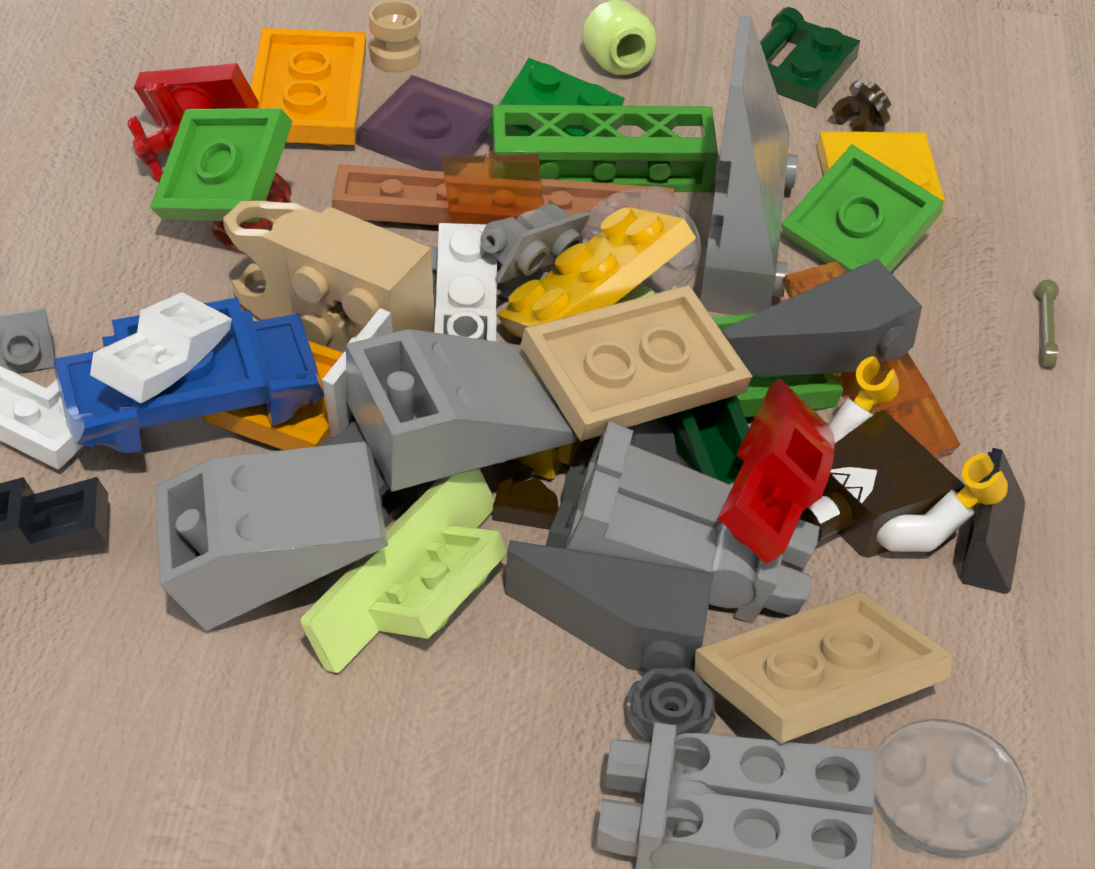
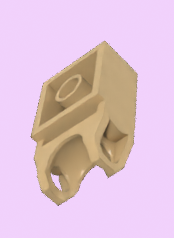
M263 200L241 201L223 217L224 229L231 241L240 251L249 255L257 263L249 264L240 277L232 280L233 291L240 304L261 320L299 313L308 341L343 353L346 351V344L349 343L351 338L358 336L379 308L391 312L393 332L406 329L434 332L431 247L330 206L319 213L297 203L268 202ZM251 218H264L273 224L271 231L243 229L239 225ZM259 280L266 281L264 293H256L247 289L253 282Z

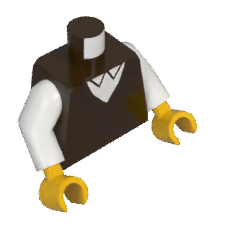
M871 356L864 359L856 370V379L861 388L860 392L854 400L847 397L828 424L834 434L835 450L832 468L822 498L802 511L799 519L820 527L818 541L837 532L860 556L870 558L888 551L929 552L940 546L974 515L972 507L977 502L984 505H992L1002 501L1007 494L1008 483L1002 471L994 474L988 481L979 483L994 468L990 456L981 453L970 457L962 468V478L966 484L965 486L884 409L872 414L870 410L874 404H884L896 397L899 391V380L894 369H892L882 383L870 385V381L877 375L880 368L877 358Z

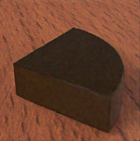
M507 460L504 462L493 504V521L550 530L559 509L557 496L554 491L549 490L541 480L534 476L535 470L514 460Z

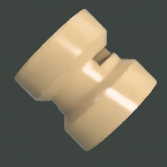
M384 0L370 8L369 29L374 37L371 38L369 43V57L375 67L388 72H404L419 64L421 44L416 35L420 32L421 13L417 6L405 0Z

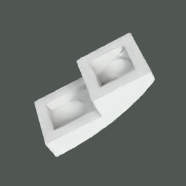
M183 292L140 310L137 333L93 352L90 375L137 402L143 403L174 384L196 366L230 330L232 318Z

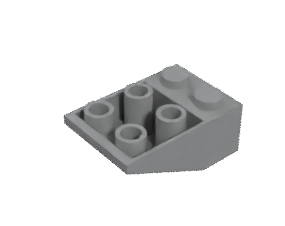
M406 329L346 344V400L369 447L372 449V453L391 492L577 442V435L521 345L414 329Z
M365 441L216 457L155 486L160 585L205 631L388 546L372 449Z

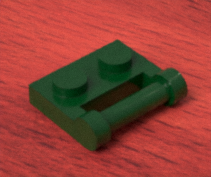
M786 7L781 9L773 18L771 29L760 40V44L777 94L817 108L856 60L860 40L843 35L834 28H823L806 22L798 10ZM785 42L796 45L779 66L768 63Z

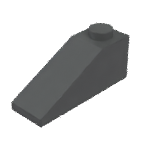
M875 259L724 328L722 333L752 377L856 372L859 364L868 357H876L879 363L886 360L894 361L904 356L913 348L922 306L878 259Z
M510 540L507 549L505 594L627 669L648 672L653 668H687L695 672V650L701 648L703 644L713 573Z

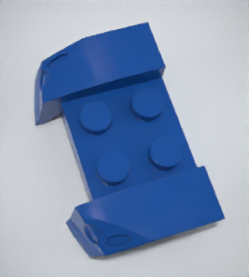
M237 297L204 303L232 318L230 330L188 373L143 403L137 402L90 375L93 352L96 351L54 358V370L65 419L75 442L89 447L105 445L123 453L141 452L139 428L261 404L264 405L272 426L288 421L300 407L305 404L313 405L324 397L322 380L299 313L253 321L250 310L241 311ZM140 315L112 320L114 335L102 337L103 347H107L137 333Z

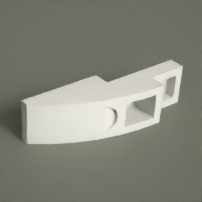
M439 223L434 333L496 341L497 281L495 278L497 276V259L491 253L486 252L480 242L486 224Z

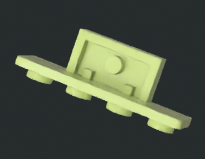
M480 468L438 479L386 531L388 546L359 559L302 616L301 626L326 671L341 672L379 631L429 639L433 633L439 631L447 623L448 617L468 595L486 581L491 570L507 554V548L499 531L477 528L493 512L494 498Z

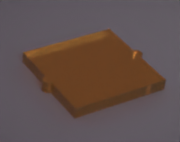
M490 150L485 155L443 156L442 166L450 223L487 225L490 222L514 217L517 220L519 214L544 205L539 154L497 155L495 151Z

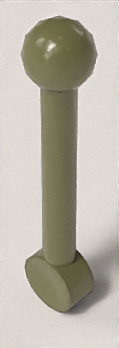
M1048 279L1039 282L1036 287V295L1042 300L1043 350L1041 366L1054 368L1058 356V345L1055 344L1054 299L1059 294V288L1054 281Z

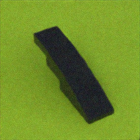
M24 477L0 483V564L38 559L105 544L108 492L98 477L39 493H34Z

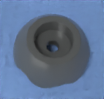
M653 668L641 680L634 682L628 692L627 709L629 720L637 733L646 742H652L654 722L676 725L675 736L684 733L707 734L716 719L712 689L707 683L702 682L695 672L687 668ZM668 708H672V709H675L676 711H670V710H667V709H668Z

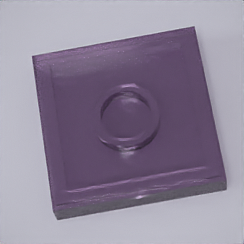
M411 75L356 130L357 146L420 170L458 173L492 136L487 133V129L493 114L494 104Z

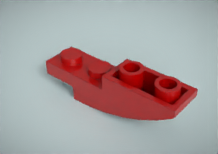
M780 379L770 385L738 450L737 455L744 463L717 517L730 530L737 541L751 549L765 564L770 563L786 551L802 511L822 498L832 468L835 450L834 434L831 427Z

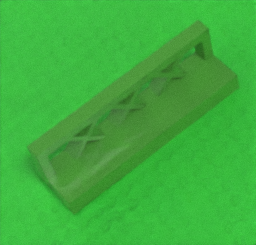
M493 105V175L674 188V192H712L718 158L712 107ZM505 125H528L536 131L530 136H506ZM568 125H582L591 132L586 136H570L562 131V129ZM623 125L638 126L646 133L641 137H626L617 130ZM676 126H700L701 137H681L672 130Z

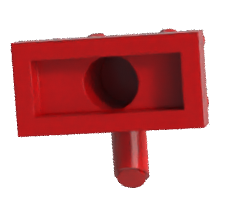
M232 63L140 72L134 89L156 125L162 126V128L147 136L137 116L131 117L127 125L134 136L133 146L135 154L143 164L149 166L153 179L160 181L163 169L157 156L171 150L186 109H257L259 101L239 65Z

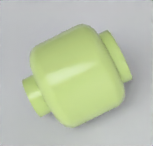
M611 0L600 4L591 11L584 23L582 36L585 49L604 70L612 74L629 75L638 72L649 63L655 53L657 37L653 24L644 13L627 1Z

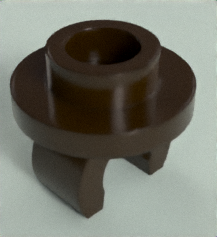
M856 80L849 86L852 96L840 99L832 108L835 119L840 125L851 116L859 115L849 124L852 132H871L874 122L883 127L890 121L887 109L891 107V102L884 91L874 82H870L866 86L861 81Z

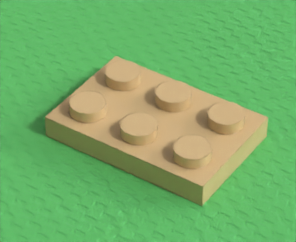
M689 285L525 328L521 341L522 349L580 441L602 435L608 421L627 428L745 393L752 378L749 370Z
M862 591L695 650V673L780 744L800 738L815 730L846 718L857 716L872 708L903 696L914 694L919 690L950 679L953 663V654Z

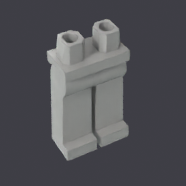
M608 421L589 460L577 503L578 507L574 514L565 549L713 573L709 604L723 608H735L734 617L753 624L763 607L789 616L798 614L809 596L812 576L781 565V561L783 560L805 568L817 545L820 527L799 519L786 551L770 563L765 564L751 549L737 541L730 530L717 519L734 483L726 484L630 445L633 430Z
M655 722L652 742L611 739L605 788L644 793L645 797L644 804L610 799L602 800L596 848L637 857L636 869H872L874 815L872 814L875 799L876 750L795 742L780 744L775 740L704 733H684L675 736L676 725Z

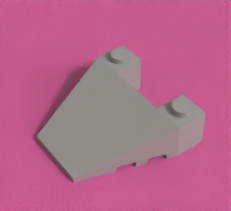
M739 16L700 297L701 303L708 312L731 315L762 312L770 308L772 296H784L788 263L777 261L785 187L794 188L798 155L788 154L790 130L752 17Z

